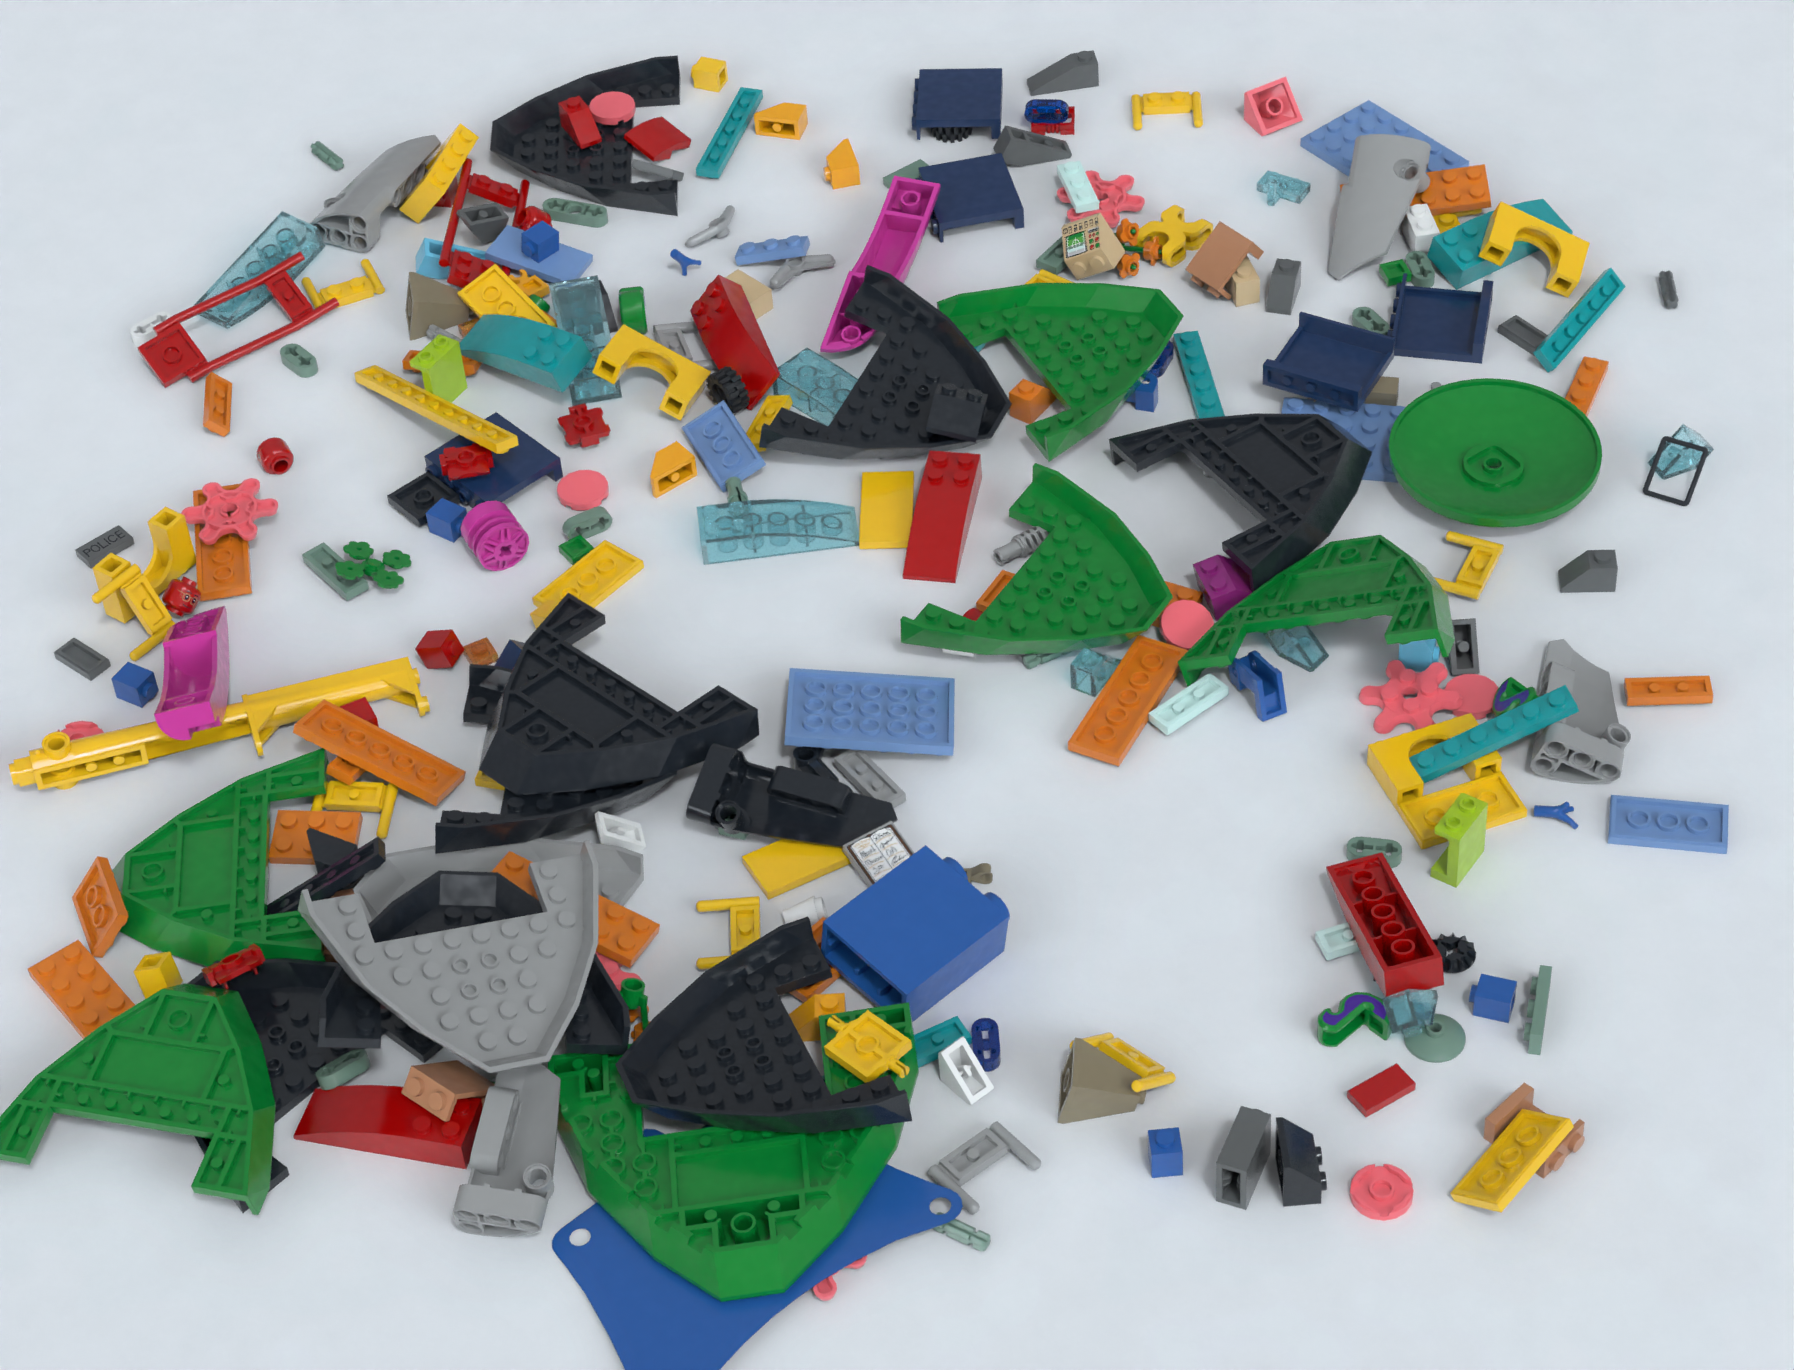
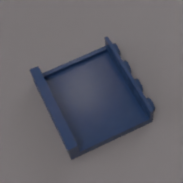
M1002 68L920 69L919 78H915L912 131L917 132V140L921 138V128L991 127V139H998L1001 134Z
M1002 153L918 168L919 177L915 178L916 180L939 183L941 186L930 218L932 232L938 235L940 243L944 242L943 230L1011 218L1015 229L1024 228V208Z
M1403 273L1402 283H1397L1396 298H1394L1393 313L1396 314H1391L1390 329L1393 330H1388L1387 336L1395 338L1394 356L1482 364L1494 281L1483 280L1482 292L1407 286V273Z
M1300 312L1299 326L1275 360L1266 359L1264 362L1263 385L1358 412L1393 360L1395 338Z
M497 412L485 420L517 435L518 446L510 448L508 452L503 454H496L491 451L494 467L489 468L490 474L449 481L448 475L443 476L439 455L444 454V448H460L471 446L475 443L461 435L456 436L424 456L426 462L425 471H429L459 494L460 501L472 508L486 501L503 502L544 475H547L555 482L563 477L560 457Z

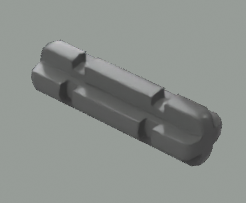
M1669 270L1666 272L1661 271L1659 273V284L1661 285L1664 306L1667 309H1675L1678 306L1677 302L1679 300L1676 294L1673 273Z

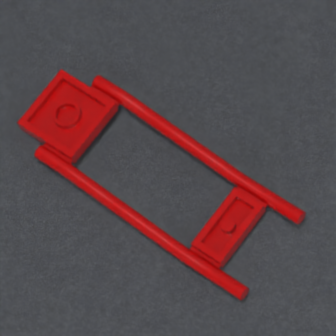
M466 158L462 164L458 188L439 260L441 267L450 266L447 283L461 288L467 286L495 264L490 260H483L472 256L465 251L461 252L456 249L454 252L451 251L460 218L456 213L457 210L463 207L467 189H469L468 193L497 202L513 209L515 206L516 210L512 226L517 228L516 217L520 210L526 208L530 186L528 180H522L518 193V189L513 188L510 184L494 181L486 175L475 173L470 175L472 160ZM502 265L501 270L509 277L511 268Z
M299 251L259 276L179 312L154 326L153 331L157 336L137 348L165 388L185 376L189 378L191 383H194L210 372L298 331L340 305L334 297L319 307L312 308V305L286 272L305 260L303 254ZM265 284L267 290L292 323L207 362L205 356L180 323Z

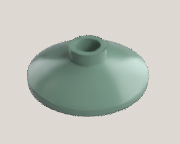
M1430 1013L1414 1018L1407 1025L1404 1033V1042L1409 1052L1418 1059L1431 1063H1442L1456 1058L1463 1051L1466 1036L1462 1026L1453 1018L1443 1014Z

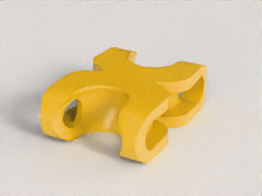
M1172 205L1161 213V222L1150 221L1139 229L1136 247H1144L1146 241H1153L1155 236L1159 237V244L1163 246L1162 263L1169 267H1174L1186 258V250L1194 251L1201 248L1213 231V224L1205 219L1186 223L1185 209L1178 205Z

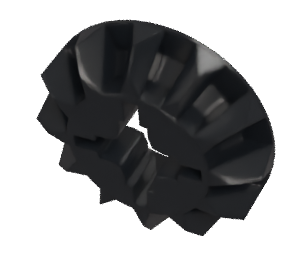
M1454 933L1450 936L1440 934L1438 939H1432L1442 956L1443 972H1463L1474 964L1476 959L1474 943L1468 942L1465 935L1459 938ZM1455 948L1457 949V953L1452 952L1451 954L1447 955V950L1451 951Z

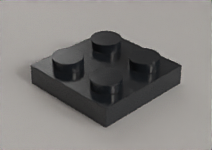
M429 471L387 495L389 504L418 527L428 523L426 512L441 498L455 504L461 503L459 494Z

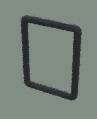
M1664 436L1660 441L1647 476L1643 493L1677 505H1689L1708 455V449ZM1666 441L1703 452L1685 501L1648 490Z

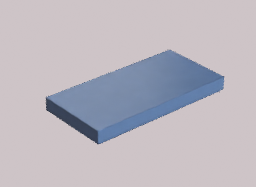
M510 225L504 228L485 252V259L518 271L523 269L529 275H536L540 279L566 288H572L593 261L592 254L559 243V251L537 263L522 252L521 233L524 230Z
M724 400L682 427V430L723 493L727 491L725 482L728 478L738 477L742 481L766 465Z
M1611 795L1608 844L1727 854L1729 805Z

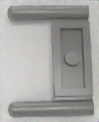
M694 321L653 325V333L656 335L657 343L691 361L693 360L682 332L698 331ZM713 359L692 361L707 370L718 369Z
M996 1121L989 1129L985 1128L942 1158L938 1165L931 1166L928 1170V1175L940 1186L958 1193L962 1199L963 1207L969 1213L975 1214L979 1211L980 1206L961 1188L962 1185L1005 1156L1009 1149L1033 1170L1040 1168L1041 1160Z

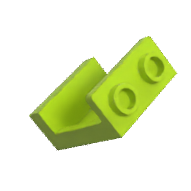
M439 334L410 361L411 367L422 372L425 390L451 403L468 388L460 344L457 340Z
M1461 793L1435 826L1434 833L1448 839L1449 846L1431 868L1430 877L1457 888L1484 852L1488 803L1465 793Z

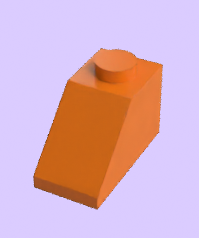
M1022 379L1009 392V400L1012 403L1009 408L1010 416L1031 424L1057 398L1049 388Z

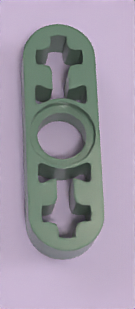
M560 198L547 199L542 205L543 210L550 214L553 221L593 228L603 227L608 223L607 209L601 205Z

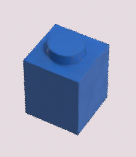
M543 220L521 233L522 252L527 257L540 263L559 251V231Z
M441 498L426 512L429 532L454 543L461 536L462 521L467 515L466 508Z
M127 662L111 678L116 697L141 708L154 698L159 691L154 672Z
M1481 974L1478 985L1472 984L1469 995V1002L1474 1003L1473 1016L1509 1023L1516 998L1517 981Z
M1179 1127L1148 1130V1157L1152 1178L1183 1175V1150Z

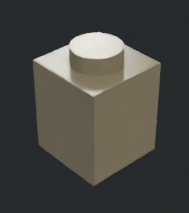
M1381 376L1366 398L1365 404L1397 406L1399 378Z

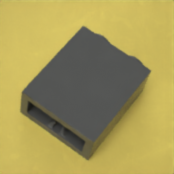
M1240 1107L1216 1162L1217 1202L1244 1210L1247 1209L1270 1155L1271 1114L1259 1109Z

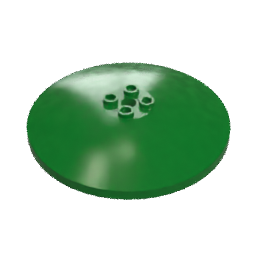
M1483 378L1457 381L1434 388L1408 404L1399 414L1391 429L1389 461L1393 474L1403 489L1413 499L1433 512L1472 525L1518 527L1555 518L1571 510L1584 500L1592 491L1599 477L1602 446L1598 433L1591 421L1580 409L1565 398L1529 383L1507 379Z

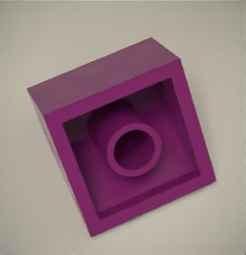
M1215 555L1193 564L1197 585L1200 591L1203 592V597L1216 621L1252 593L1250 575L1231 558Z

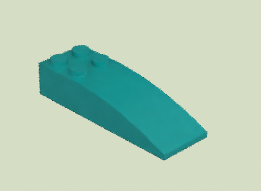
M1544 199L1510 205L1570 234L1573 233ZM1493 210L1434 236L1427 257L1457 290L1541 249L1528 242H1514L1510 254L1501 267L1479 257L1490 217L1495 211Z
M483 315L459 343L462 356L562 393L592 358L581 336L541 322L509 315Z

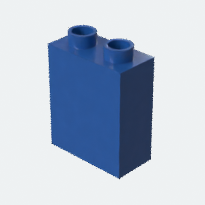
M925 845L823 921L821 952L827 963L877 1007L909 1002L913 1022L1004 952L1010 914L1007 906L999 896L992 892L982 894L968 882L965 870L955 859L951 857L941 859Z

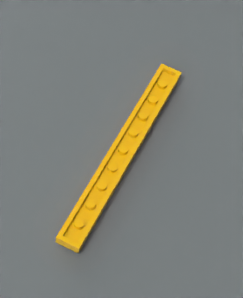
M377 365L354 373L357 383L496 454L506 453L510 448L518 446L517 435Z

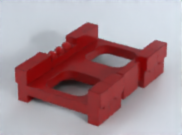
M1075 106L1061 107L1060 110L1058 108L1046 110V107H1032L1031 132L1045 135V132L1048 134L1050 132H1060L1061 135H1075ZM1048 117L1047 123H1035V119H1046ZM1058 117L1072 118V121L1069 123H1059Z

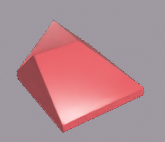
M1286 77L1244 93V120L1261 136L1303 120Z

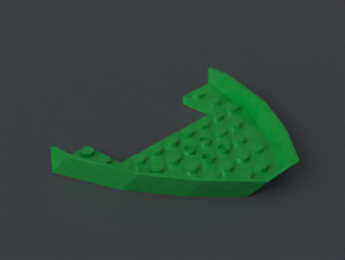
M1032 283L962 293L937 302V309L951 319L974 347L1006 336L1067 411L1025 426L1027 436L1048 462L1105 424L1143 382L1184 317L1160 289L1106 283Z
M1035 463L1033 465L1032 483L1009 508V517L1032 526L1041 527L1050 532V534L976 621L928 603L914 620L905 616L900 619L901 643L981 655L1061 653L1118 645L1147 631L1173 599V596L1150 554L1115 512L1060 472Z
M1382 535L1332 541L1278 573L1228 610L1178 661V665L1188 687L1198 680L1205 668L1216 666L1222 668L1232 665L1247 633H1265L1269 630L1282 628L1289 630L1298 626H1317L1328 622L1341 623L1358 618L1365 620L1381 615L1392 616L1384 634L1388 645L1397 643L1403 645L1413 641L1436 639L1442 657H1448L1455 641L1448 595L1424 565Z
M321 748L240 778L181 812L125 853L112 870L128 912L127 922L122 926L120 932L152 949L161 952H171L173 956L209 967L215 961H221L231 954L245 948L247 949L254 943L260 947L265 959L291 958L326 962L323 942L298 911L267 915L270 802L326 794L328 775L326 770L329 764L326 750Z
M184 983L161 989L98 1027L36 1075L0 1116V1160L30 1165L54 1113L210 1138L212 1140L191 1185L194 1193L245 1201L252 1214L259 1215L270 1189L276 1104L263 1046L239 992Z

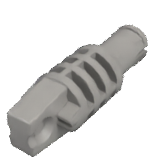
M1034 526L1015 535L1010 543L993 551L997 564L1003 565L1015 557L1024 558L1034 553L1050 532L1041 527Z

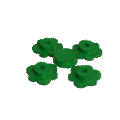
M350 541L349 545L343 546V551L348 553L353 559L364 561L361 564L350 560L337 562L335 568L337 569L336 573L345 579L354 580L357 577H363L365 574L373 577V580L377 582L379 587L392 589L398 588V585L403 584L404 578L395 571L388 572L384 570L385 565L393 569H401L403 567H410L412 562L410 555L403 554L400 550L384 552L382 562L377 559H371L370 555L374 553V549L370 548L367 542L357 543Z

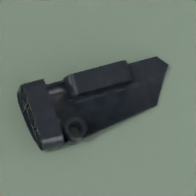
M716 743L712 744L708 751L686 809V817L688 819L722 828L728 834L745 833L843 848V845L890 821L894 823L898 820L893 805L890 802L854 793L848 785L832 779L784 766H776L775 769L750 763L746 760L742 751ZM736 815L733 820L725 821L726 817Z

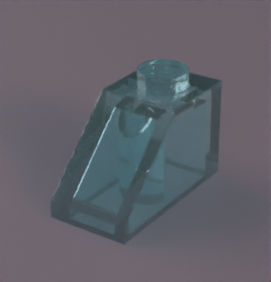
M1684 424L1671 436L1672 438L1707 448V457L1714 450L1700 433ZM1666 442L1655 472L1663 480L1695 470L1703 452ZM1655 455L1648 462L1650 466H1652Z
M1308 625L1294 627L1289 630L1283 628L1269 630L1263 633L1279 657L1308 672H1313L1329 657V654Z
M1083 648L1070 664L1071 688L1096 697L1122 659L1099 650Z
M1407 989L1382 998L1392 1034H1404L1405 1038L1414 1037L1423 1033L1422 1028L1433 1025L1438 1000L1437 990Z

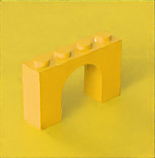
M460 123L433 154L425 167L428 169V172L410 192L399 210L419 224L445 194L479 137Z
M1500 201L1490 217L1479 257L1501 267L1510 254L1514 242L1524 241L1540 248L1550 261L1551 270L1546 288L1568 298L1579 283L1590 243Z
M624 324L599 354L592 372L606 381L615 384L622 374L631 367H646L657 371L670 385L664 394L659 409L680 421L703 392L707 383L706 379L711 374V371Z
M166 506L147 521L154 547L151 561L142 574L145 575L157 595L168 587L172 579H178L196 563V556L185 515ZM109 553L92 569L98 589L100 590L131 566L130 561ZM120 588L102 601L106 614L123 623H127L135 616V613L120 592Z
M1472 713L1368 745L1367 765L1396 810L1398 803L1423 796L1424 782L1411 764L1409 757L1478 726L1479 724ZM1495 750L1463 765L1462 768L1471 781L1501 772L1502 757Z

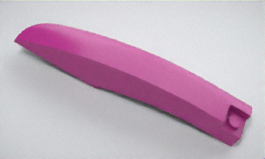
M899 176L893 177L871 236L852 271L848 272L820 347V352L835 353L854 349L864 344L877 332L875 329L844 317L845 309L864 282L867 265L893 275L904 284L940 193L941 186L939 183Z
M225 606L204 611L174 624L169 628L163 640V687L154 716L159 728L169 737L177 740H191L194 732L221 726L229 691V639Z

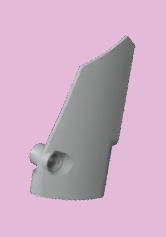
M1390 134L1361 135L1355 139L1348 184L1342 186L1328 267V273L1339 281L1359 266L1387 255L1415 194L1425 191L1430 185V177L1426 174L1431 150L1430 144L1418 139Z
M436 135L418 137L387 149L336 197L328 198L324 201V210L308 225L310 235L319 241L359 253L367 252L379 239L380 214L388 205L397 207L424 177L425 161L441 146V142Z
M1564 639L1549 641L1538 696L1540 697L1566 685L1578 706L1579 712L1536 731L1530 767L1534 773L1561 782L1593 784L1617 780L1622 771L1624 748L1629 743L1631 734L1625 726L1619 724L1610 674L1584 659Z
M542 1063L499 1071L495 1085L488 1088L471 1151L468 1184L459 1186L452 1213L456 1227L465 1233L481 1236L512 1237L532 1234L540 1231L542 1228L548 1200L554 1192L553 1176L561 1079ZM538 1179L546 1180L540 1186L532 1185Z

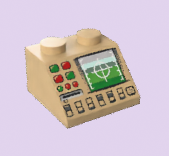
M1101 213L1064 224L1061 228L1064 261L1077 280L1114 269L1126 252Z

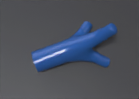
M673 249L670 253V256L680 264L683 276L687 275V266L701 265L700 260L691 259L677 249Z
M1569 802L1558 806H1534V817L1556 818L1568 823L1574 829L1578 828V824L1566 814L1574 811V807L1570 806Z

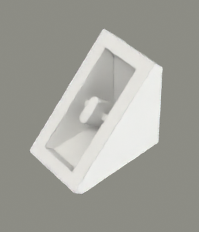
M599 811L594 814L600 844L619 846L634 852L646 848L640 823Z
M964 1036L958 1038L938 1053L940 1081L968 1105H972L994 1089Z

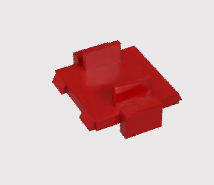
M585 403L568 407L569 415L557 418L559 425L565 432L566 442L570 446L580 443V446L584 448L599 444V438L609 436L611 431L609 425L605 424L601 407L587 410Z
M477 443L460 448H444V454L439 455L443 476L448 475L449 481L490 474L489 468L494 467L491 450Z
M254 943L247 949L245 948L223 958L219 963L205 967L201 971L206 983L211 987L216 986L218 983L225 989H228L227 981L249 970L255 975L258 974L256 967L263 964L266 960L260 947Z

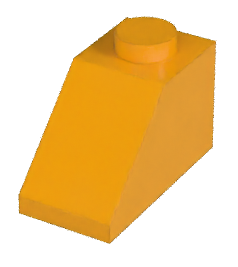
M784 102L755 113L756 135L800 140L808 125L806 105Z
M843 139L826 157L827 167H823L825 180L830 181L833 190L860 185L859 164L849 139Z
M677 441L655 454L650 475L652 493L655 498L697 476L695 456Z
M845 993L814 994L789 1014L803 1042L821 1041L820 1015L847 1012Z

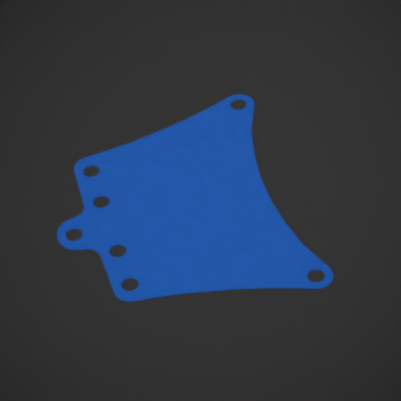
M705 1125V1126H703L702 1128L715 1127V1126ZM644 1129V1137L664 1134L656 1129ZM887 1164L842 1234L785 1293L720 1302L655 1261L597 1202L554 1235L552 1249L586 1294L607 1331L625 1370H720L739 1348L772 1317L819 1282L854 1261L896 1240L954 1220L961 1213L963 1205L961 1197L953 1190L931 1183ZM940 1197L948 1199L951 1202V1208L947 1213L937 1215L931 1212L929 1206L934 1199ZM577 1229H586L591 1234L590 1240L582 1246H575L570 1242L569 1237L571 1233Z

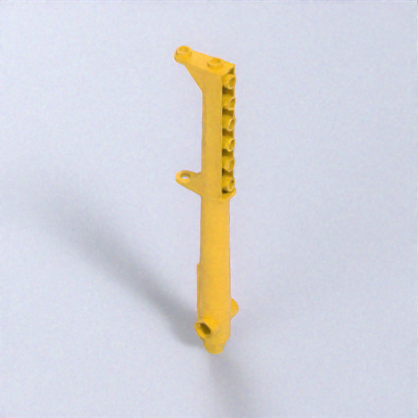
M404 657L251 695H241L242 702L227 705L221 726L194 732L191 740H177L169 737L159 728L156 721L70 740L66 733L52 732L43 738L41 748L29 750L30 756L13 760L14 763L8 765L13 785L19 784L22 787L37 783L38 790L50 787L65 790L74 787L79 780L149 764L148 760L250 733L257 755L262 756L264 755L262 745L281 725L299 721L324 699L340 707L363 697H366L368 702L387 698L417 708L420 717L425 716L426 712H430L427 696L421 697L417 685L420 684L417 668L412 669L409 658Z

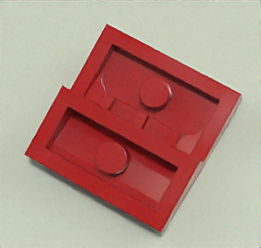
M662 116L645 121L624 135L625 140L653 162L670 159L673 150L689 148L691 139Z

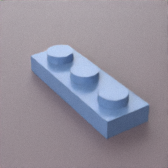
M793 235L787 239L777 240L772 238L759 243L746 242L739 246L735 260L738 266L806 256L810 241L808 236L800 237Z

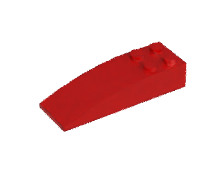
M717 275L713 282L708 284L702 296L694 302L690 312L701 339L718 369L729 366L732 370L737 371V376H741V382L745 383L746 386L744 388L748 390L749 394L747 396L750 397L749 405L746 408L752 410L779 377L780 372L742 286L721 275Z
M929 451L911 524L903 579L956 583L982 480L981 454Z
M1383 853L1327 866V874L1346 921L1386 1000L1444 985L1442 956Z
M351 1085L337 1086L331 1090L316 1088L293 1136L295 1140L467 1169L483 1104L480 1098L457 1099L450 1120L445 1122L401 1093L403 1087Z

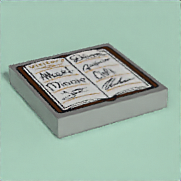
M892 821L843 845L842 851L868 888L914 854Z

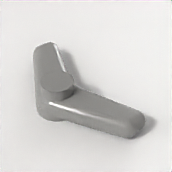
M732 205L727 206L719 218L709 223V228L690 237L685 246L694 247L715 235L717 238L727 235L730 232L728 225L735 212V208Z
M830 254L787 258L782 267L770 279V285L774 289H779L793 276L803 274L804 270L830 267L836 261Z

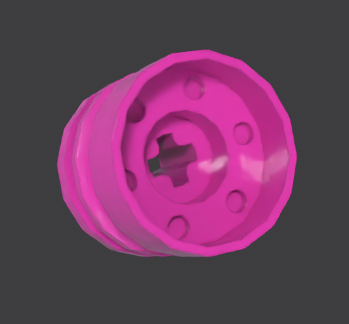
M486 501L478 504L467 513L462 521V538L486 569L502 571L513 567L523 558L528 550V534L510 509L502 502Z

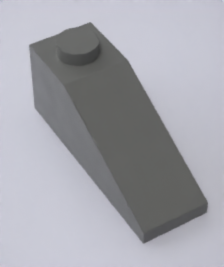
M1094 50L1072 53L1028 78L1027 85L1031 96L1099 86L1098 61Z
M1006 125L993 147L996 154L1002 153L1006 165L1011 164L1019 167L1069 159L1072 156L1069 146L1064 140Z

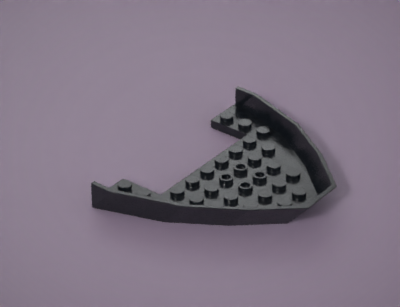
M678 55L653 57L588 74L529 100L492 122L490 150L517 171L556 190L608 207L678 216L677 180L632 183L633 145L624 139V135L634 128V116L627 122H624V120L618 121L616 125H603L595 121L602 142L580 149L561 126L558 105L559 102L571 97L580 96L589 107L591 100L597 95L612 91L630 95L634 99L635 108L680 105L681 77Z
M867 265L864 282L845 309L844 317L887 334L829 426L781 407L770 426L765 423L762 425L759 447L839 460L902 458L929 454L930 450L948 451L961 449L992 438L1012 403L986 360L949 317L893 275ZM938 383H951L956 385L957 388L966 390L977 389L983 394H988L984 417L976 443L925 431Z
M1255 413L1188 419L1109 439L1112 463L1117 465L1126 461L1137 472L1182 451L1262 522L1222 542L1223 551L1250 575L1252 593L1278 573L1308 556L1330 536L1357 494L1372 455V451L1347 430L1319 414Z
M567 593L527 639L487 725L479 770L515 795L584 791L658 778L705 761L708 751L714 743L739 749L759 736L758 709L718 685L677 712L572 646V644L606 624L604 614L572 594Z
M470 664L469 689L463 712V722L489 723L512 671L511 669L492 665ZM677 771L658 778L584 791L515 795L505 788L500 814L443 810L440 823L436 822L435 854L524 843L595 822L594 814L597 811L611 815L647 800L676 776Z
M439 870L392 901L368 925L374 943L543 913V910L536 898L498 872ZM595 953L579 1006L564 1033L566 1053L623 1055L628 1050L631 1028L629 1007ZM340 964L336 967L320 997L318 1047L380 1049L381 1009L387 1008L353 982Z
M809 917L779 926L705 971L652 1019L615 1064L632 1103L668 1119L733 1130L813 1134L912 1121L907 1092L905 1089L898 1090L890 1074L831 1095L779 997L780 995L832 978L831 968L813 937Z
M291 958L265 959L266 961L256 967L258 974L255 975L249 970L226 982L229 987L226 990L239 992L261 1040L276 1104L274 1124L313 1093L316 1088L320 1087L316 1078V1072L320 1068L352 1050L366 1049L318 1047L320 997L339 963ZM202 972L187 983L211 987L206 983ZM217 983L216 986L213 987V988L225 989L224 987H222V986H221L220 984H218V983ZM381 1009V1036L385 1034L423 1063L427 1062L443 1048V1046L412 1029L390 1010ZM194 1136L205 1155L212 1139ZM273 1156L270 1189L268 1192L289 1176L288 1168ZM234 1200L242 1213L249 1209L245 1201Z

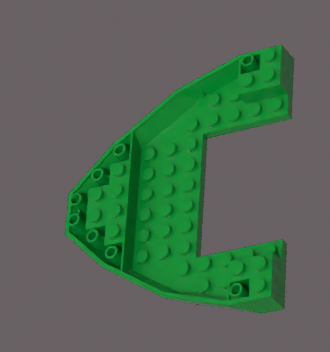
M909 1002L819 1016L825 1084L831 1095L864 1084L865 1082L825 1054L824 1046L835 1038L838 1033L827 1026V1021L830 1017L832 1018V1015H836L845 1023H849L869 1010L911 1040L912 1049L899 1059L900 1062L910 1068L908 1075L900 1078L893 1071L887 1070L878 1077L881 1078L890 1074L898 1090L905 1089L910 1105L919 1069ZM565 1053L552 1055L548 1062V1069L561 1079L557 1130L588 1194L655 1261L720 1302L785 1293L845 1230L896 1151L905 1123L814 1134L708 1127L644 1137L643 1107L632 1103L615 1066L623 1055Z

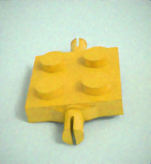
M869 1010L849 1023H845L836 1015H832V1018L828 1019L827 1026L838 1033L835 1038L824 1046L825 1054L863 1082H870L887 1070L893 1071L900 1078L908 1075L910 1068L900 1062L899 1059L912 1049V1043L902 1033Z

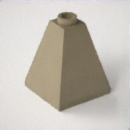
M409 272L405 312L410 341L427 336L426 331L431 324L445 330L468 321V317L473 315V311L459 298L457 293L460 290L418 273Z
M1075 1037L1060 1077L1058 1123L1066 1124L1135 1111L1137 1104L1144 1103L1146 1090L1134 1092L1131 1084L1134 1080L1141 1079L1142 1077L1083 1039Z

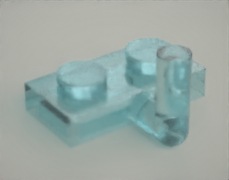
M1268 170L1257 182V191L1267 194V204L1269 206H1274L1280 198L1300 204L1310 192L1311 183Z

